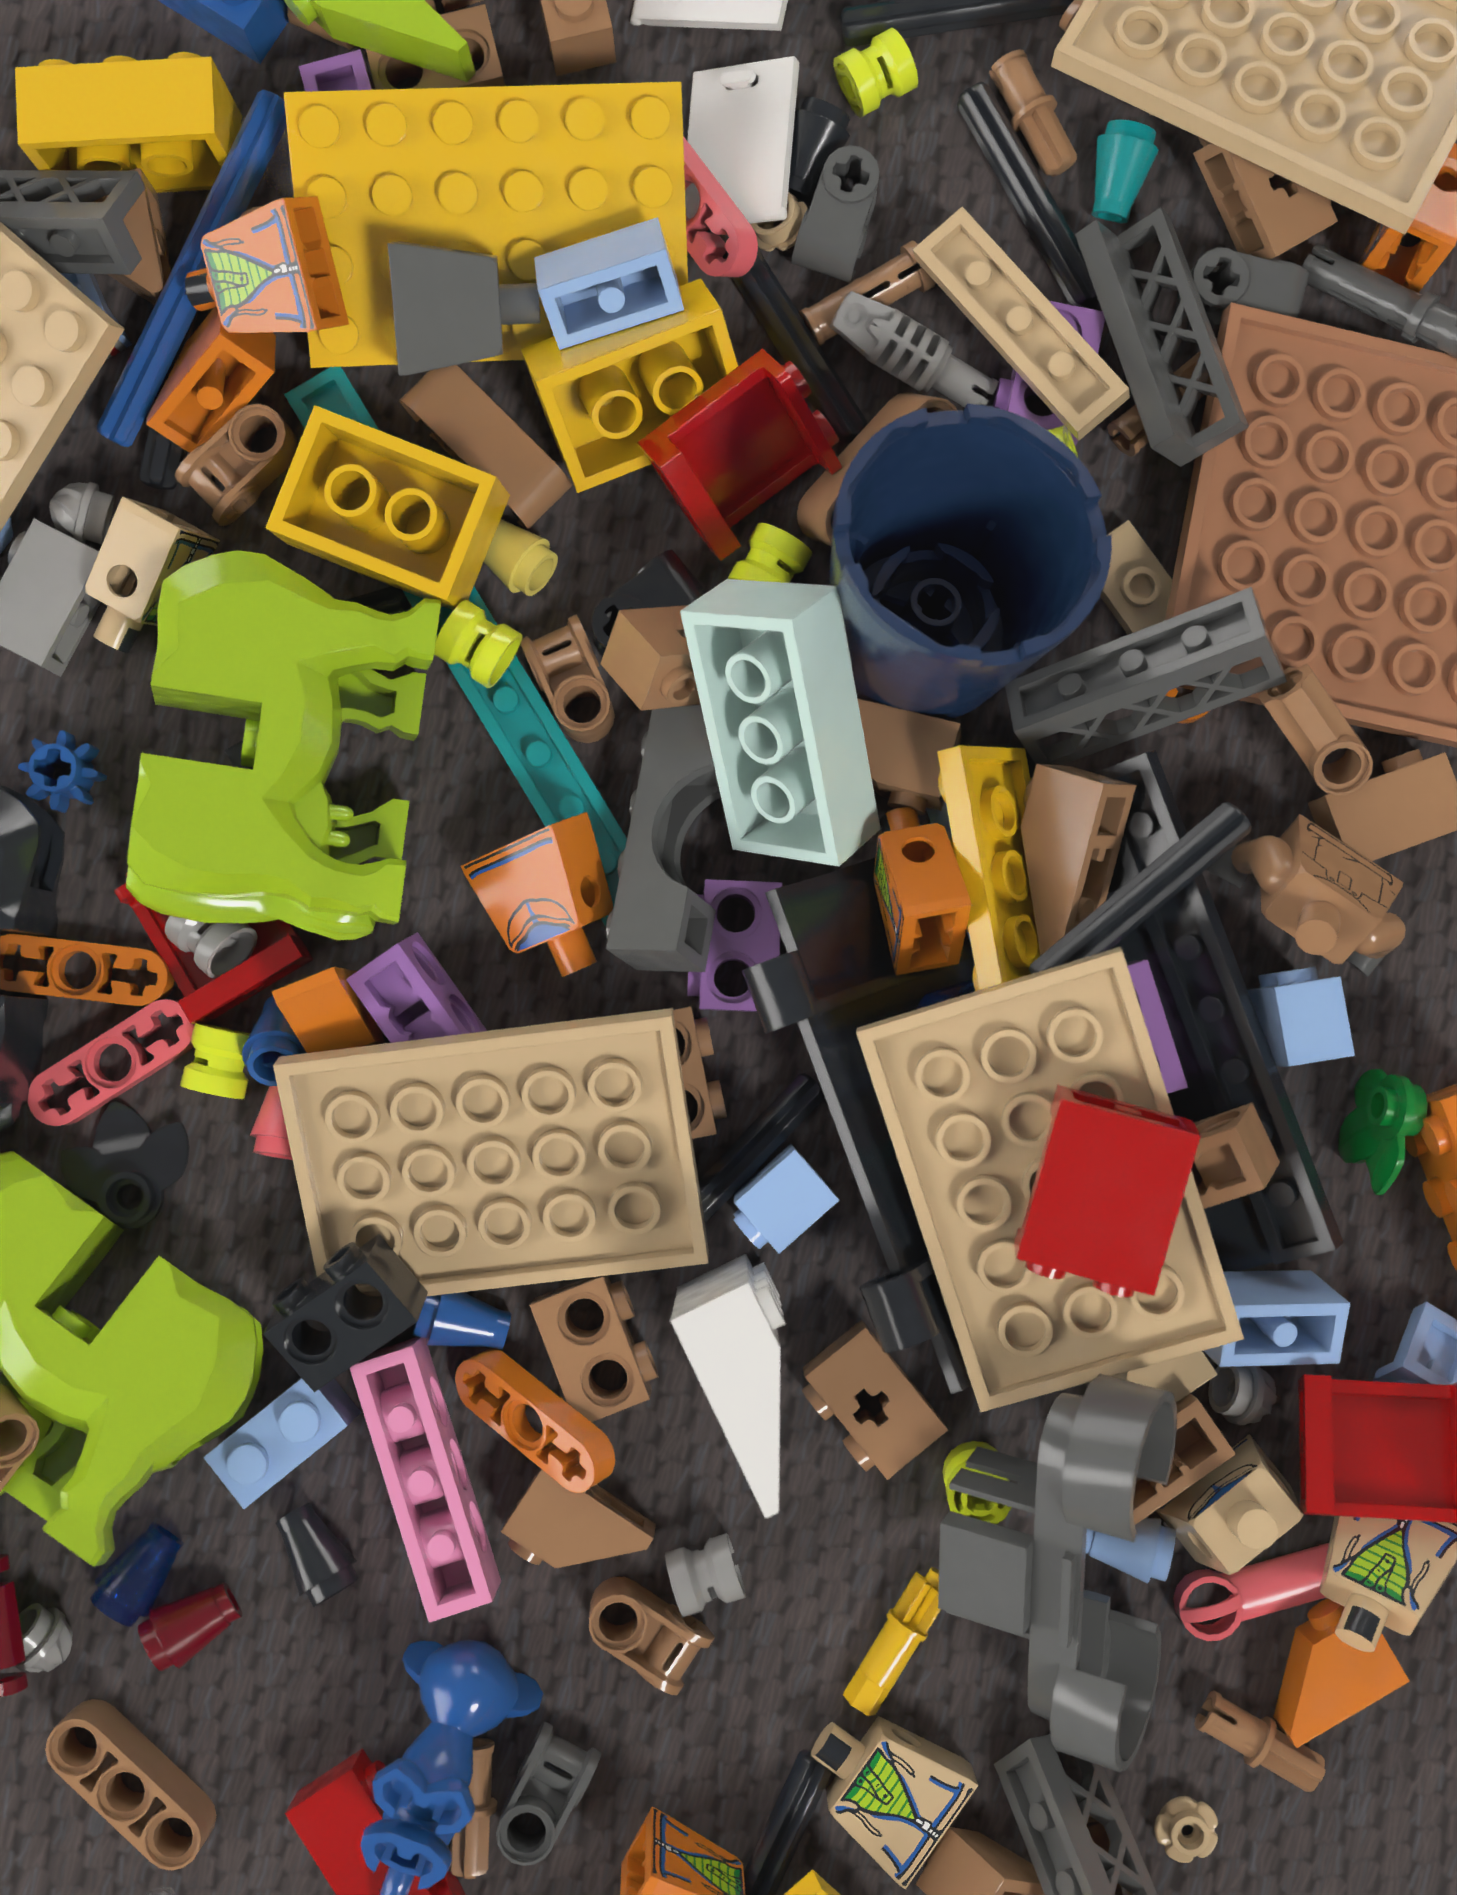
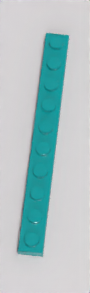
M329 367L284 394L304 428L307 425L314 405L379 430L341 367ZM473 587L468 600L483 609L486 619L497 625L477 590ZM403 591L412 607L423 600L421 597ZM443 606L440 607L437 636L453 611ZM515 655L503 676L490 689L472 679L469 669L460 663L453 665L447 663L545 827L587 812L614 909L619 883L618 861L621 852L626 847L627 838L517 656ZM609 915L601 918L605 926Z

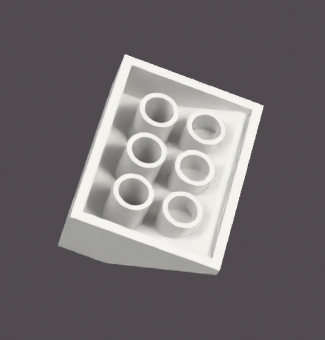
M744 1254L679 1286L670 1321L765 1518H768L779 1512L780 1344L777 1328L786 1323L782 1316L784 1313L781 1308L779 1292L764 1262L752 1267L747 1254Z

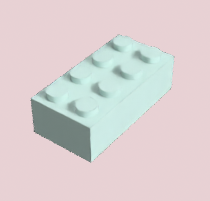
M726 579L682 609L680 613L732 849L840 866L881 828L838 586Z

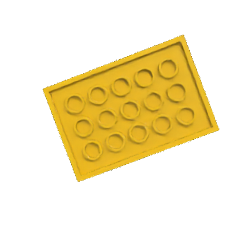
M681 82L283 92L294 197L318 196L349 325L307 332L311 368L398 365L388 243L402 241L496 255L498 259L499 284L537 283L534 257L658 217L678 285L682 286L688 283ZM540 295V324L502 325L503 354L471 362L524 360L522 348L553 337L554 334Z

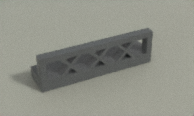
M0 170V222L59 273L131 275L142 257L123 218L146 187L138 171ZM108 195L104 202H93Z
M1160 207L1118 236L1098 220L1077 232L1075 236L1151 449L1181 467L1249 428L1170 215ZM1157 235L1162 247L1152 272L1136 270L1130 253ZM1169 270H1171L1173 278L1167 277ZM1141 283H1145V284H1146V287H1145L1144 291H1143V288H1142ZM1162 288L1178 291L1181 297L1171 325L1155 322L1152 315ZM1189 322L1193 331L1186 330ZM1160 335L1166 336L1163 343ZM1182 340L1198 344L1201 351L1190 379L1175 376L1171 367ZM1209 375L1213 385L1206 384ZM1179 388L1186 389L1183 397ZM1201 394L1218 398L1225 417L1196 434L1191 418Z
M1249 587L1013 679L1005 688L1014 732L1034 763L1064 765L1283 684L1287 680L1281 662L1268 636L1258 600L1252 587ZM1257 657H1261L1264 666L1240 675L1228 673L1233 666ZM1183 685L1196 687L1193 692L1178 698L1165 696L1169 690ZM1122 708L1134 710L1130 716L1117 721L1104 719L1106 714ZM1060 731L1074 733L1071 738L1047 747L1041 741L1042 738Z
M1051 1734L1028 1739L994 1764L1045 1895H1115L1117 1883L1132 1895H1158L1104 1766L1075 1757L1083 1774L1080 1786L1066 1776L1057 1752L1060 1751L1055 1750L1051 1742ZM1089 1815L1104 1826L1111 1842L1108 1853L1093 1842L1087 1828Z

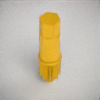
M931 1567L925 1577L917 1571L915 1572L895 1607L888 1611L886 1623L843 1693V1696L852 1707L867 1716L876 1715L919 1643L924 1642L928 1637V1630L941 1610L938 1608V1569Z

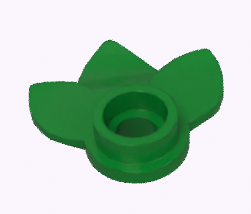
M1370 1069L1361 1075L1354 1086V1098L1357 1108L1345 1117L1340 1128L1338 1152L1344 1163L1361 1164L1366 1162L1373 1193L1375 1195H1383L1391 1187L1404 1164L1405 1136H1415L1424 1125L1423 1119L1427 1116V1097L1420 1085L1412 1084L1405 1076L1392 1074L1387 1076L1382 1069Z

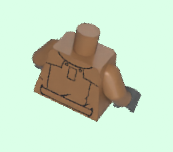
M1301 814L1296 817L1280 838L1268 835L1243 842L1237 846L1235 845L1207 869L1209 873L1221 877L1239 889L1243 886L1248 875L1253 873L1261 888V912L1267 920L1293 936L1298 946L1304 952L1311 955H1321L1333 964L1341 965L1347 960L1366 977L1373 972L1388 953L1400 945L1405 937L1406 929L1404 922L1396 914L1387 913L1403 887V882Z

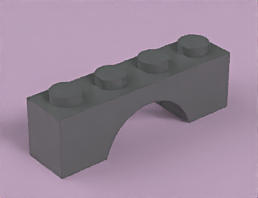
M701 705L652 709L649 729L644 734L641 742L642 765L638 785L630 799L631 821L626 847L621 852L618 861L619 883L614 909L610 912L606 922V949L635 970L705 972L716 910L686 887L681 873L680 856L682 844L689 827L708 805L721 797Z

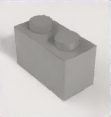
M34 518L28 530L20 533L13 541L8 553L9 565L0 580V646L61 677L101 603L85 592L86 582L99 551Z

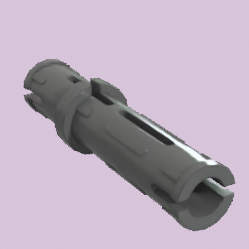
M1319 243L1312 250V254L1315 256L1311 254L1307 256L1302 265L1309 273L1306 285L1322 291L1402 331L1401 338L1414 344L1420 340L1457 358V312L1439 303L1441 296L1428 290L1422 295L1412 289H1408L1365 266L1338 255Z

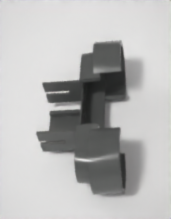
M1099 1374L1090 1382L1084 1396L1061 1393L1055 1399L1043 1428L1039 1445L1038 1463L978 1446L966 1461V1467L1018 1481V1484L963 1468L952 1479L949 1485L951 1490L1034 1513V1536L949 1511L940 1523L938 1608L945 1610L946 1613L1029 1639L1028 1707L1032 1713L1050 1721L1051 1742L1055 1750L1122 1772L1128 1769L1135 1758L1151 1714L1161 1661V1632L1157 1623L1111 1610V1597L1084 1590L1087 1529L1131 1542L1135 1541L1137 1531L1133 1521V1500L1136 1477L1164 1485L1168 1484L1176 1440L1177 1406L1174 1394L1169 1391Z

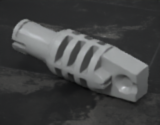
M853 291L846 295L830 324L832 330L866 357L868 361L919 392L921 390L928 392L930 388H933L965 408L967 403L987 405L989 400L978 393L985 397L988 394L993 395L998 385V380L986 376L952 355L953 347L949 345V341L896 308H891Z

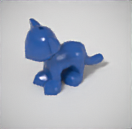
M462 1640L442 1646L434 1641H417L409 1644L403 1655L402 1660L407 1673L420 1686L421 1701L431 1723L409 1746L402 1758L397 1759L378 1771L372 1781L374 1800L384 1812L382 1820L373 1822L365 1828L360 1847L366 1865L374 1873L380 1860L389 1866L379 1895H408L414 1876H420L418 1889L429 1888L445 1877L452 1862V1853L448 1845L454 1834L459 1833L472 1820L475 1812V1805L469 1789L473 1773V1738L497 1727L505 1718L523 1717L539 1709L543 1692L536 1680L525 1674L514 1672L500 1651L486 1642Z

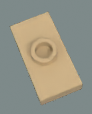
M1128 520L1108 534L1112 537L1111 563L1100 597L1129 635L1165 621L1172 579Z

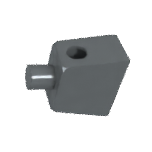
M402 241L388 243L399 375H411L502 355V325L540 324L537 283L499 284L498 259L496 255Z

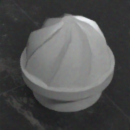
M78 482L68 484L59 490L50 501L51 518L56 530L83 544L87 540L102 545L112 516L115 496L100 492L99 485L96 483Z
M1218 1366L1215 1369L1218 1375L1210 1380L1208 1390L1209 1402L1215 1412L1222 1414L1228 1422L1237 1425L1260 1422L1264 1415L1271 1414L1272 1405L1277 1400L1274 1379L1265 1370L1261 1369L1260 1366Z
M35 1603L19 1614L26 1660L15 1665V1667L29 1672H49L59 1664H62L70 1654L73 1631L65 1620L64 1613L57 1608L46 1609L41 1604Z

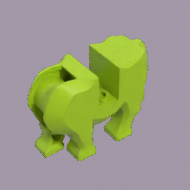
M240 550L211 555L189 563L165 578L162 582L157 609L158 645L151 679V689L155 705L246 719L241 766L252 767L253 770L141 753L130 830L126 888L136 900L160 914L203 923H256L279 919L303 930L337 941L356 940L372 934L375 921L391 925L398 923L406 871V860H402L409 801L392 799L372 812L354 816L353 810L350 807L332 804L331 796L324 787V784L339 752L343 722L363 726L375 733L390 730L399 738L414 741L418 736L426 673L412 672L391 680L372 669L394 671L405 664L412 668L428 670L434 658L441 600L424 598L409 611L390 615L359 603L334 599L330 594L269 556ZM371 858L381 860L378 862L359 865V863H362Z
M14 1151L0 1153V1372L4 1373L25 1403L53 1420V1427L47 1436L36 1445L34 1451L24 1460L23 1466L17 1469L3 1490L47 1521L42 1528L44 1532L95 1567L105 1564L115 1550L112 1526L117 1510L125 1501L138 1491L153 1473L174 1467L187 1454L219 1437L244 1417L253 1399L261 1374L263 1358L261 1323L246 1309L238 1306L232 1300L198 1284L161 1256L156 1258L102 1329L74 1310L69 1311L65 1308L66 1305L109 1252L124 1230Z

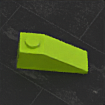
M284 0L290 10L305 25L309 26L315 20L333 39L468 82L476 74L467 41L425 0Z

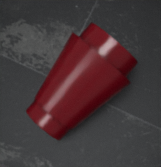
M223 1582L214 1588L211 1587L151 1609L149 1611L150 1618L138 1624V1634L148 1657L159 1671H164L172 1665L180 1669L227 1629L233 1621L242 1617V1611L228 1584Z

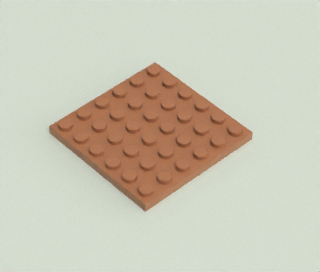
M1231 302L1222 311L1217 343L1249 428L1195 458L1165 620L1252 587L1261 609L1268 636L1283 670L1308 664L1350 725L1457 748V358L1438 351ZM1207 395L1200 431L1225 417L1218 398ZM1257 657L1233 666L1228 673L1240 675L1264 666L1261 657ZM1189 685L1180 686V688L1194 690L1196 688L1195 686ZM1263 691L1239 700L1263 705L1259 699V695Z

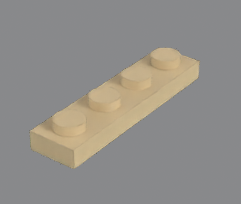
M963 206L913 249L915 260L1078 441L1130 398L1127 385Z

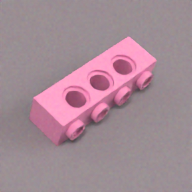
M415 1337L375 1350L352 1366L350 1371L426 1616L430 1623L493 1602L501 1583V1578L431 1354L426 1345V1339Z

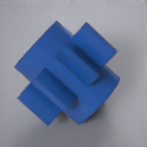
M61 730L57 735L56 744H47L34 738L32 744L36 751L30 757L29 762H23L18 765V769L29 773L34 783L28 788L26 795L36 800L45 799L50 795L49 803L51 809L61 813H66L68 810L69 799H77L80 802L92 805L94 801L88 791L92 788L94 781L101 782L107 780V775L94 770L90 762L97 757L100 752L99 749L86 743L80 745L75 750V736ZM66 763L71 764L70 776L63 775L59 776L58 780L53 779L55 768H63Z

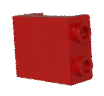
M763 348L637 442L694 530L720 561L741 547L730 527L815 464H821L831 475L843 468L832 449V446L839 442L837 434L819 410L812 413L804 400L812 394L807 381L791 361L780 365Z
M126 883L114 890L121 903L131 906L159 955L167 963L169 972L184 995V998L180 999L178 1003L191 1024H207L313 960L293 925L279 919L268 922L248 923L258 936L252 955L249 959L215 979L210 978L196 965L192 952H184L178 949L167 938L165 925L169 915L160 914L140 904L126 888Z
M1057 1085L1050 1108L1052 1121L1022 1228H1017L1014 1239L1016 1259L1026 1261L1025 1267L1029 1271L1043 1277L1064 1279L1066 1273L1092 1279V1284L1095 1288L1113 1296L1132 1298L1135 1291L1155 1296L1201 1134L1193 1120Z
M1306 1374L1298 1379L1300 1508L1303 1514L1457 1523V1382L1452 1385L1336 1380L1328 1375Z

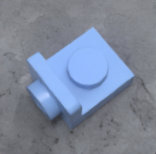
M1427 1301L1413 1308L1394 1361L1379 1368L1375 1373L1373 1381L1442 1385L1456 1383L1457 1320Z

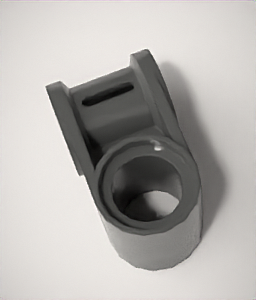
M848 145L838 148L829 155L824 164L811 206L808 207L803 217L793 250L792 264L849 283L853 281L856 273L854 270L856 259L861 258L868 234V225L875 207L880 173L877 160L869 151L860 146ZM848 178L859 181V184H855L852 192L841 190V186L846 185Z
M1215 248L1207 251L1196 261L1194 268L1190 270L1203 306L1209 305L1205 311L1210 324L1219 326L1222 311L1231 302L1298 318L1309 276L1305 268L1292 262L1268 260L1233 251L1229 248ZM1220 262L1223 263L1221 266H1216ZM1207 276L1215 279L1214 289L1221 292L1219 295L1211 292L1212 282L1205 279ZM1178 292V301L1180 303L1181 297Z
M546 1721L541 1724L521 1763L517 1779L504 1802L496 1836L497 1845L503 1856L510 1862L522 1866L534 1865L546 1858L552 1850L573 1807L575 1808L583 1797L601 1758L602 1752L592 1747L585 1751L554 1734L552 1724ZM529 1812L541 1818L545 1828L537 1834L527 1835L515 1828L512 1819L520 1813Z

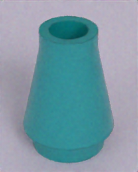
M1112 120L1107 123L1105 134L1097 137L1095 199L1091 213L1093 217L1121 224L1128 222L1131 208L1159 151L1158 147L1154 145L1156 131L1150 126L1130 120Z

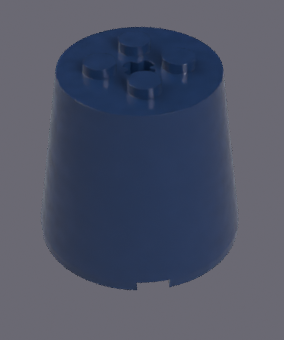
M967 403L964 411H940L927 414V409L923 408L910 412L881 428L858 451L848 467L836 499L829 586H838L856 693L862 700L944 720L962 716L981 705L1063 642L1080 626L1091 612L1107 580L1111 563L1112 537L1111 535H1106L1104 520L1098 504L1102 495L1096 482L1075 453L1051 432L1018 414L996 407Z

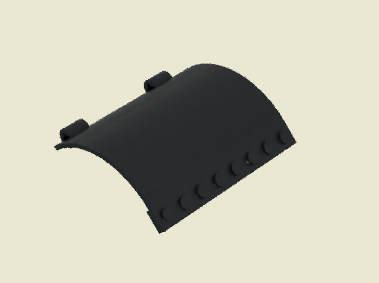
M1156 750L1145 752L1095 773L1136 785L1106 901L1187 834ZM875 857L766 892L767 900L787 953L742 970L765 1034L797 1022L890 1271L865 1282L859 1287L883 1352L889 1353L903 1350L931 1339L951 1393L963 1391L971 1385L970 1378L856 1031L858 1027L975 992L972 978L975 963L972 946L966 931L959 964L896 975L874 884ZM1201 873L1111 949L1120 947L1126 963L1133 960H1148L1188 1086L1187 1088L1168 1093L1174 1115L1193 1120L1195 1123L1253 1103L1280 1161L1265 1189L1204 1209L1222 1270L1242 1271L1272 1262L1279 1264L1334 1251L1344 1241L1204 875Z

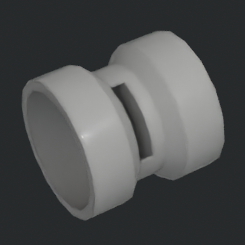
M169 916L165 925L167 938L178 949L184 952H192L196 965L213 979L249 959L258 939L256 931L248 923H203Z
M727 1533L708 1539L704 1549L700 1551L698 1549L691 1551L681 1547L665 1552L666 1566L672 1590L683 1617L702 1612L706 1603L713 1601L717 1597L727 1604L746 1598L739 1566L734 1565L731 1555L734 1553Z

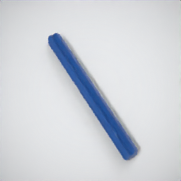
M261 90L257 93L97 424V431L103 437L120 446L129 447L133 444L197 312V309L192 306L187 297L185 278L190 271L206 268L200 245L203 235L238 219L246 211L287 126L284 99L270 91Z

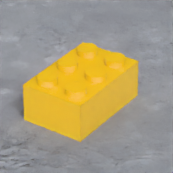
M178 52L171 54L167 59L136 60L127 56H111L104 59L102 63L72 64L64 60L49 59L40 62L38 66L15 67L18 145L38 170L127 171L141 168L157 193L211 190L242 126V115L212 57H202L190 52Z
M701 278L679 286L684 306L683 311L559 350L554 336L521 349L558 451L577 493L650 465V461L637 442L738 367L721 307Z
M314 405L265 528L290 546L423 599L441 600V606L454 610L460 602L465 599L468 600L510 494L494 475Z

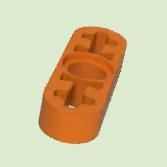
M7 934L0 937V989L133 1006H147L152 1002L166 999L174 986L175 980L169 972L167 963L156 951L20 934ZM18 945H21V956L48 960L47 973L23 970L18 972L16 981H13V970L3 968V959L5 955H15ZM53 947L54 951L49 958L47 948ZM85 952L95 961L96 976L90 985L77 989L68 983L65 977V966L69 958L74 954ZM116 954L117 958L112 967L110 955ZM142 960H147V970L157 973L158 978L156 986H145L143 996H139L138 985L111 980L112 968L139 970ZM46 976L49 981L48 987L43 986ZM111 980L112 994H107L105 990Z
M494 1348L487 1349L463 1361L458 1366L455 1384L458 1395L464 1405L565 1489L574 1493H582L611 1475L615 1466V1453L606 1434L503 1351ZM526 1405L531 1406L539 1415L543 1426L542 1434L535 1431L530 1425L525 1412Z

